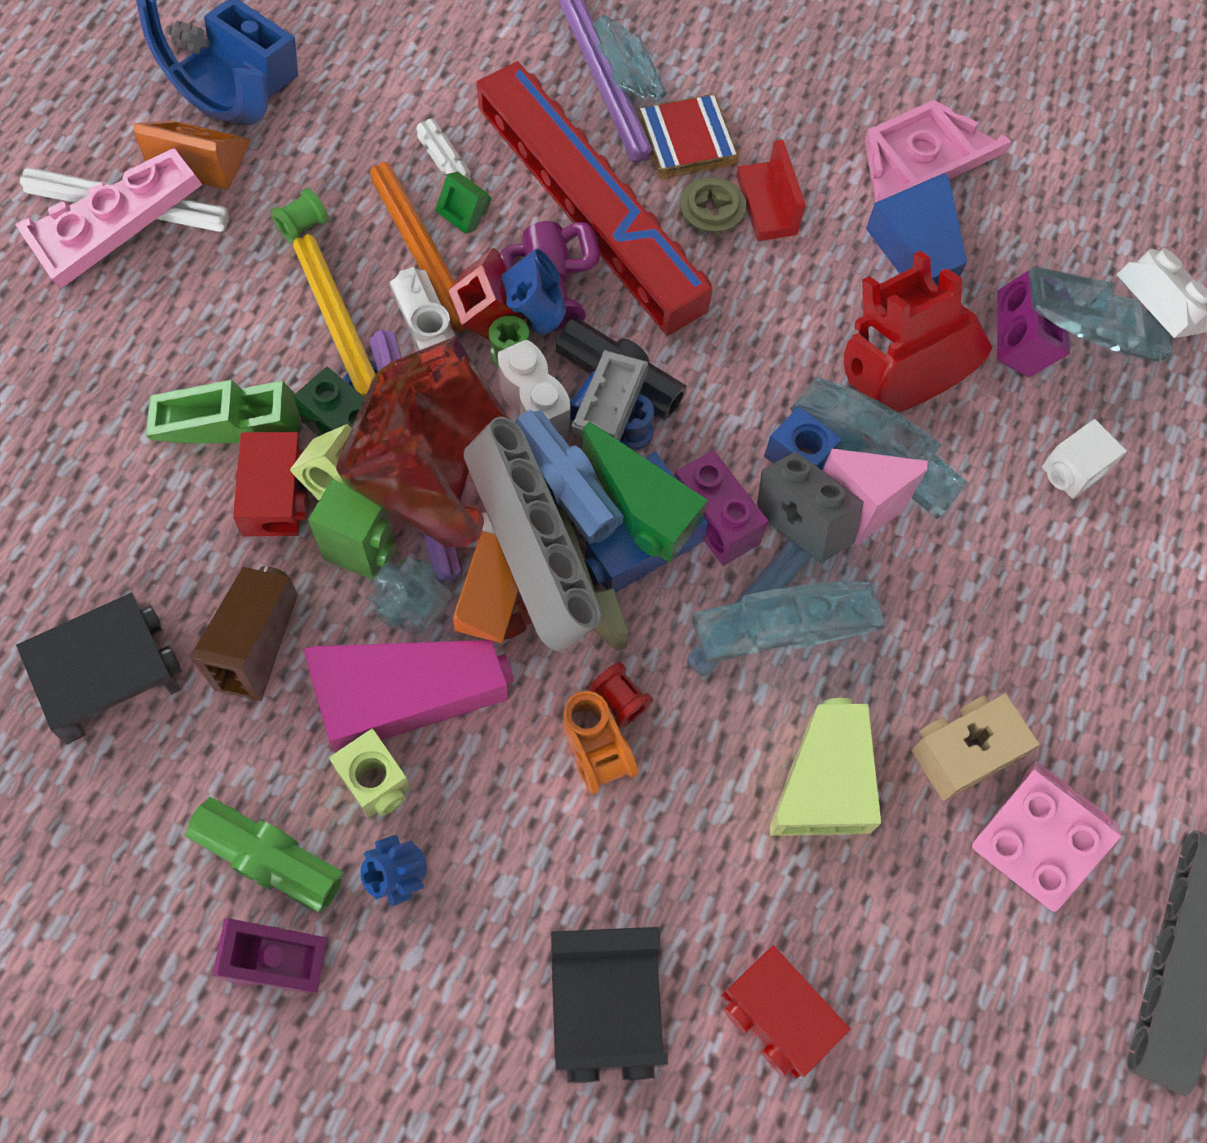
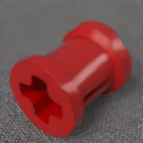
M621 661L608 667L589 686V690L602 696L608 707L617 716L615 722L619 728L627 726L650 707L654 700L649 693L643 694L626 675L627 669Z

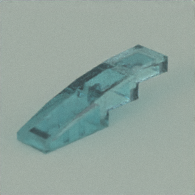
M1035 266L1029 271L1033 310L1058 327L1091 343L1139 358L1163 362L1172 355L1169 332L1153 314L1142 312L1140 300L1114 295L1112 282Z

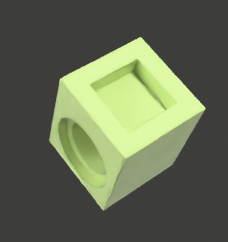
M345 424L312 439L290 471L320 500L331 479L357 489L379 458L348 424Z
M373 728L328 757L367 818L377 812L380 816H385L397 809L406 800L404 793L411 789L407 777ZM379 768L386 771V777L379 786L366 788L360 785L362 776L368 770Z

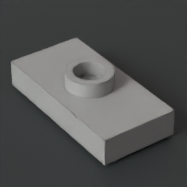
M604 350L573 422V435L583 437V428L590 421L620 441L648 373V362Z

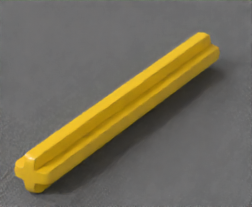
M306 234L303 238H296L293 242V247L354 389L371 404L380 402L384 396L383 391L315 237Z

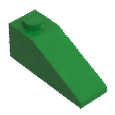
M589 421L583 428L582 451L592 464L604 491L622 513L625 528L643 552L653 557L659 555L670 563L702 523L708 500Z

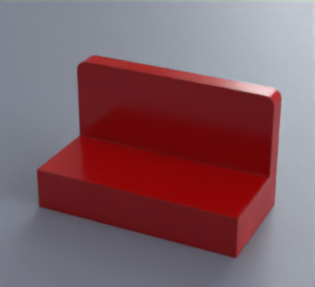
M776 140L773 144L769 162L738 166L736 173L740 190L746 200V208L757 242L797 235L805 209V201L784 140Z

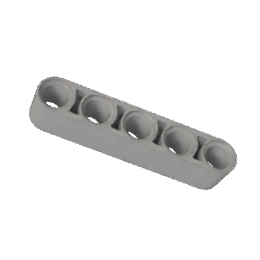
M497 417L465 448V462L538 636L547 647L555 651H564L598 626L601 621V609L523 431L510 419Z

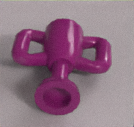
M553 221L537 222L523 231L521 236L522 244L507 246L499 253L506 270L515 265L513 260L515 257H526L536 248L541 249L552 260L560 275L559 282L566 306L564 318L553 332L562 331L571 319L576 320L579 318L584 321L586 318L583 306L577 301L568 298L564 283L568 274L585 272L598 264L600 250L595 232L585 222H576L563 229L558 223ZM575 236H578L583 253L582 259H569L567 243Z

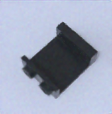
M131 592L16 644L50 730L65 744L86 736L81 721L157 685L163 684L171 695L181 691L174 676L182 672L181 666L170 645L162 648L156 634L164 631L151 604L142 607Z
M659 927L551 931L555 1073L567 1072V1083L599 1082L600 1071L622 1070V1080L655 1079V1068H663L668 1065L667 1052L663 1053L657 959V954L661 949Z

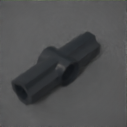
M579 318L576 320L571 319L565 325L556 342L557 353L589 373L596 371L604 350L648 362V373L639 394L644 395L651 401L654 406L655 415L663 420L672 416L686 394L687 386L651 364L646 352L629 339L622 338L616 342Z

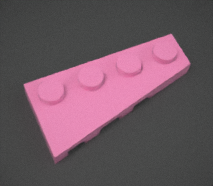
M175 148L125 171L123 180L113 185H105L102 182L87 189L89 196L72 205L62 201L48 208L49 216L36 222H32L27 218L15 225L50 278L62 289L202 186V183Z

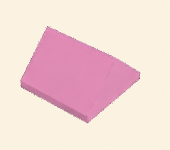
M831 449L823 472L863 501L855 539L856 545L863 542L906 509L927 471L928 461Z

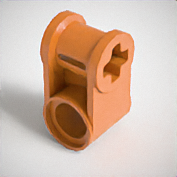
M591 691L577 692L571 696L565 704L562 726L574 754L578 771L588 792L594 795L599 792V786L624 775H627L629 778L637 776L638 768L633 753L626 739L620 733L608 704L603 697ZM580 710H588L597 716L599 723L593 728H580L574 723L572 716Z

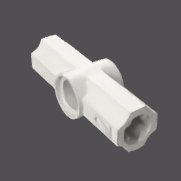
M415 267L399 271L398 276L390 281V287L411 333L414 349L421 356L437 395L451 397L463 393L473 383V375L451 328L448 311L445 307L441 306L425 270H417ZM427 331H436L434 333H426Z

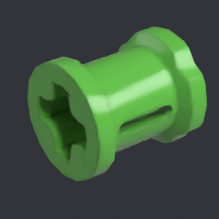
M309 188L303 189L300 192L301 197L285 207L280 208L276 206L270 211L278 230L292 244L296 238H299V234L317 223L324 225L329 220L322 202Z
M506 315L499 317L493 321L489 328V339L492 344L491 360L497 369L499 351L526 339L529 340L527 324L516 316Z

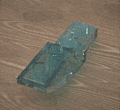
M816 377L790 408L793 412L798 406L841 437L839 450L928 461L927 471L914 492L912 499L936 519L946 513L967 484L963 477L935 455L942 444L898 412L854 389Z
M858 581L814 583L744 595L739 603L694 612L691 619L705 664L792 645L793 649L881 630L886 626L871 582Z

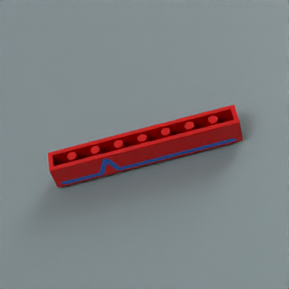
M516 61L478 80V109L572 223L585 222L594 230L600 250V257L662 332L669 336L707 314L713 291L707 275L702 271L696 270L686 258L682 246L667 236L661 229L657 217L652 212H647L636 199L633 189L627 183H622L614 174L606 157L597 154L588 143V139L582 129L579 127L575 128L565 116L561 105L556 100L552 101L544 92L538 78L533 73L529 74L521 63Z

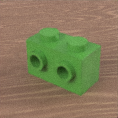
M331 479L308 519L322 558L374 580L381 567L387 569L390 566L397 551V543L394 539L392 522H390L386 502L377 492L370 488L359 486L355 489Z

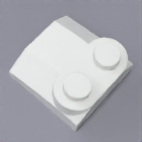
M1165 248L1160 252L1155 249H1149L1137 262H1129L1117 276L1174 338L1206 333L1207 288L1196 281L1182 267L1183 265L1179 258Z

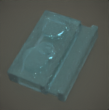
M602 14L592 26L600 41L598 48L612 67L611 77L613 81L625 92L630 90L643 98L649 95L653 103L659 102L667 92L640 35L636 33L632 37L628 28Z

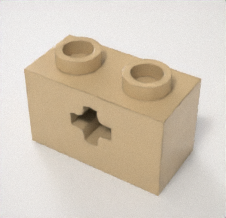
M1006 693L990 702L985 695L964 706L960 710L963 716L955 721L948 723L946 718L942 717L919 731L922 739L911 751L943 802L1025 758L1040 745ZM975 739L978 745L969 748L966 742Z

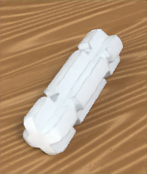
M433 119L420 122L416 127L418 131L417 137L424 147H429L427 152L441 173L445 175L458 171L471 181V171L460 160V155L446 135L441 133L442 129Z

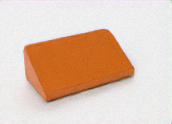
M481 531L454 612L453 622L454 630L457 632L503 643L519 589L497 536L493 533Z

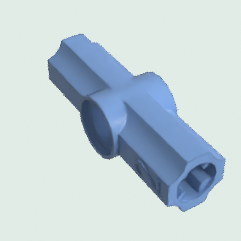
M529 410L517 417L515 423L521 428L529 443L555 505H560L588 544L593 542L599 543L611 536L617 527L623 523V515L596 481L594 468L584 452L577 446L570 447L542 410Z

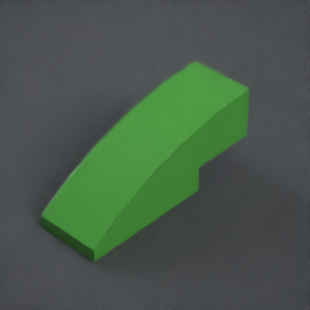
M227 380L150 396L146 436L151 440L175 443H240L241 432H298L299 412L293 397L295 393L283 380L242 389L233 380Z

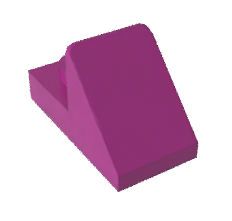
M226 918L223 921L212 976L239 986L262 985L303 993H318L327 937Z

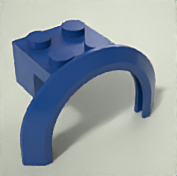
M136 0L144 37L159 67L173 86L192 105L213 118L243 126L255 124L265 115L268 98L298 77L295 37L240 0H227L204 16L207 40H210V45L208 49L201 47L199 54L192 53L181 62H178L166 41L159 20L156 0Z

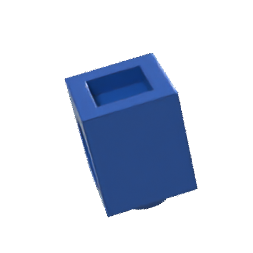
M798 406L770 435L764 457L775 463L796 451L823 471L831 449H838L842 438ZM798 448H807L814 454H805Z

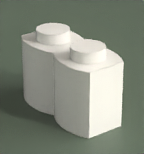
M526 339L499 351V386L506 403L513 410L520 413V415L529 410H542L563 438L569 436L570 400L562 384L548 374L547 361L540 349Z

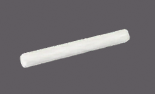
M29 167L24 169L23 175L20 177V184L26 193L74 203L89 196L87 189L102 183ZM183 199L157 219L223 232L226 230L229 222L227 208L224 206Z

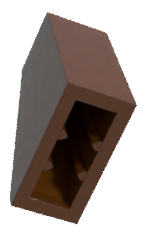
M262 566L259 570L242 567L191 657L214 691L262 701L298 596L291 578L285 572L269 566Z

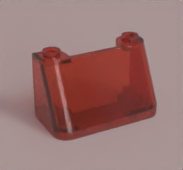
M457 336L401 357L384 366L374 376L336 465V471L351 490L443 546L450 548L466 547L479 540L484 525V517L476 507H463L460 503L469 474L464 458V450L494 418H508Z

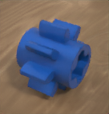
M393 835L375 841V849L364 853L366 859L361 865V880L366 891L374 896L376 900L387 896L390 905L394 906L412 899L413 892L424 888L422 880L427 872L426 859L423 852L412 841L400 844L398 836Z

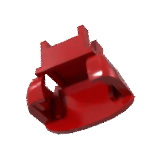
M920 250L913 254L912 268L880 284L870 276L862 279L863 316L855 321L854 328L859 332L852 335V338L846 345L843 360L844 369L849 384L873 402L882 413L904 411L941 394L968 377L989 357L992 346L977 315L961 304L962 278L946 268L940 271L939 286H937L931 276V257ZM872 326L893 342V344L889 345L887 354H884L869 342V327Z

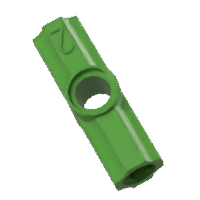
M209 797L203 804L197 807L189 819V825L184 834L189 840L230 862V867L251 881L255 879L258 885L268 890H271L273 887L286 894L292 900L319 914H322L331 904L345 877L343 871L300 848V843L285 832L262 820L256 823L239 811L212 797Z

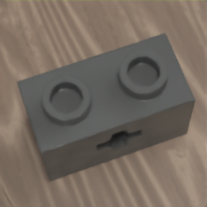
M796 451L761 471L757 507L772 525L816 560L823 563L855 543L863 507L861 499Z

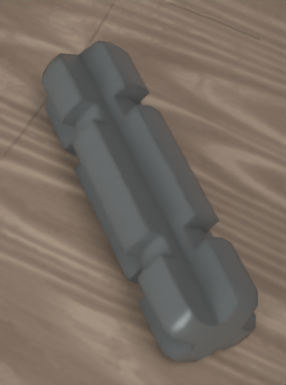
M176 20L174 27L168 25L166 27L165 33L172 36L171 43L180 48L199 54L201 47L208 49L210 45V40L203 38L204 30L178 20Z

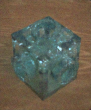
M409 556L396 562V564L389 560L380 568L371 580V583L376 587L367 599L376 606L373 612L383 623L393 629L399 626L412 636L423 633L454 595L437 581L439 575L433 567L418 558L414 561Z

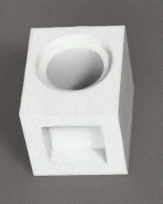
M1093 419L1056 446L1042 465V468L1047 472L1050 482L1056 488L1064 490L1074 499L1109 473L1127 450L1096 419Z

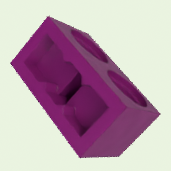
M1036 265L997 290V360L1027 377H1031L1070 354L1068 283Z
M715 450L675 471L674 477L678 481L708 500L704 513V518L708 522L704 542L722 566L761 544L769 521Z

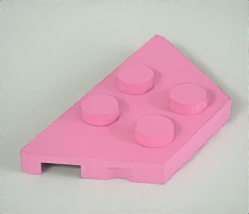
M935 100L927 102L868 129L865 146L875 202L943 173L947 175L949 180L1005 154L1011 141L1002 134L995 140L977 131L976 128L979 123L965 115H958L951 108Z

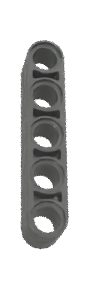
M1198 830L1191 832L1182 845L1180 855L1185 856V858L1179 857L1168 899L1173 905L1167 903L1156 949L1160 953H1154L1143 999L1148 1000V1002L1142 1001L1130 1050L1135 1051V1053L1129 1052L1127 1058V1069L1129 1072L1183 1096L1188 1095L1194 1089L1201 1073L1207 1048V834Z

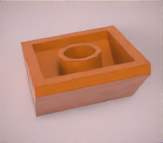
M175 120L134 123V134L145 162L175 148L202 184L229 190L251 138Z

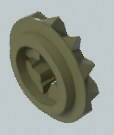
M706 177L695 180L681 194L679 214L685 217L686 227H697L700 235L705 231L714 232L718 238L725 230L734 232L737 224L744 220L746 212L745 197L736 185L725 179ZM708 198H711V203H714L715 208L719 209L717 215L711 214L710 210L706 208Z

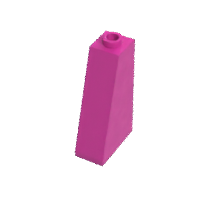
M491 640L312 646L303 649L328 739L335 753L372 728L380 740H384L508 700L507 684L514 682L506 654L497 656Z

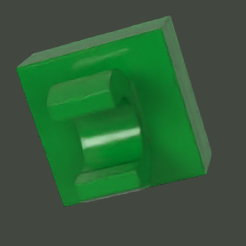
M457 171L447 174L435 211L463 233L467 234L477 228L481 215L486 214L492 197Z

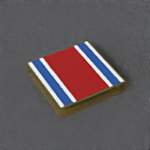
M716 94L638 107L637 116L652 146L651 158L659 180L737 165L739 154Z

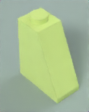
M831 698L825 700L822 704H818L809 719L771 820L770 836L871 834L881 824L868 704H853L849 698Z

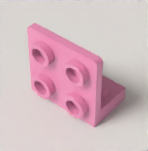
M1034 759L1022 774L1020 786L975 838L972 848L1049 910L1056 912L1122 835L1118 822Z

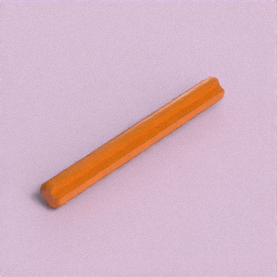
M387 162L373 165L370 169V174L375 188L420 270L426 271L441 306L445 307L448 311L452 329L456 332H463L468 328L461 324L448 291L455 281L391 165Z

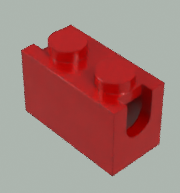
M241 432L233 519L242 536H299L300 520H307L309 516V498L307 492H302L303 484L290 471L304 451V449L299 447L300 437L298 432Z
M774 945L721 994L728 1003L723 1008L727 1017L744 1034L750 1029L766 1046L761 1051V1054L782 1077H785L788 1073L795 1079H798L800 1076L805 1077L851 1030Z

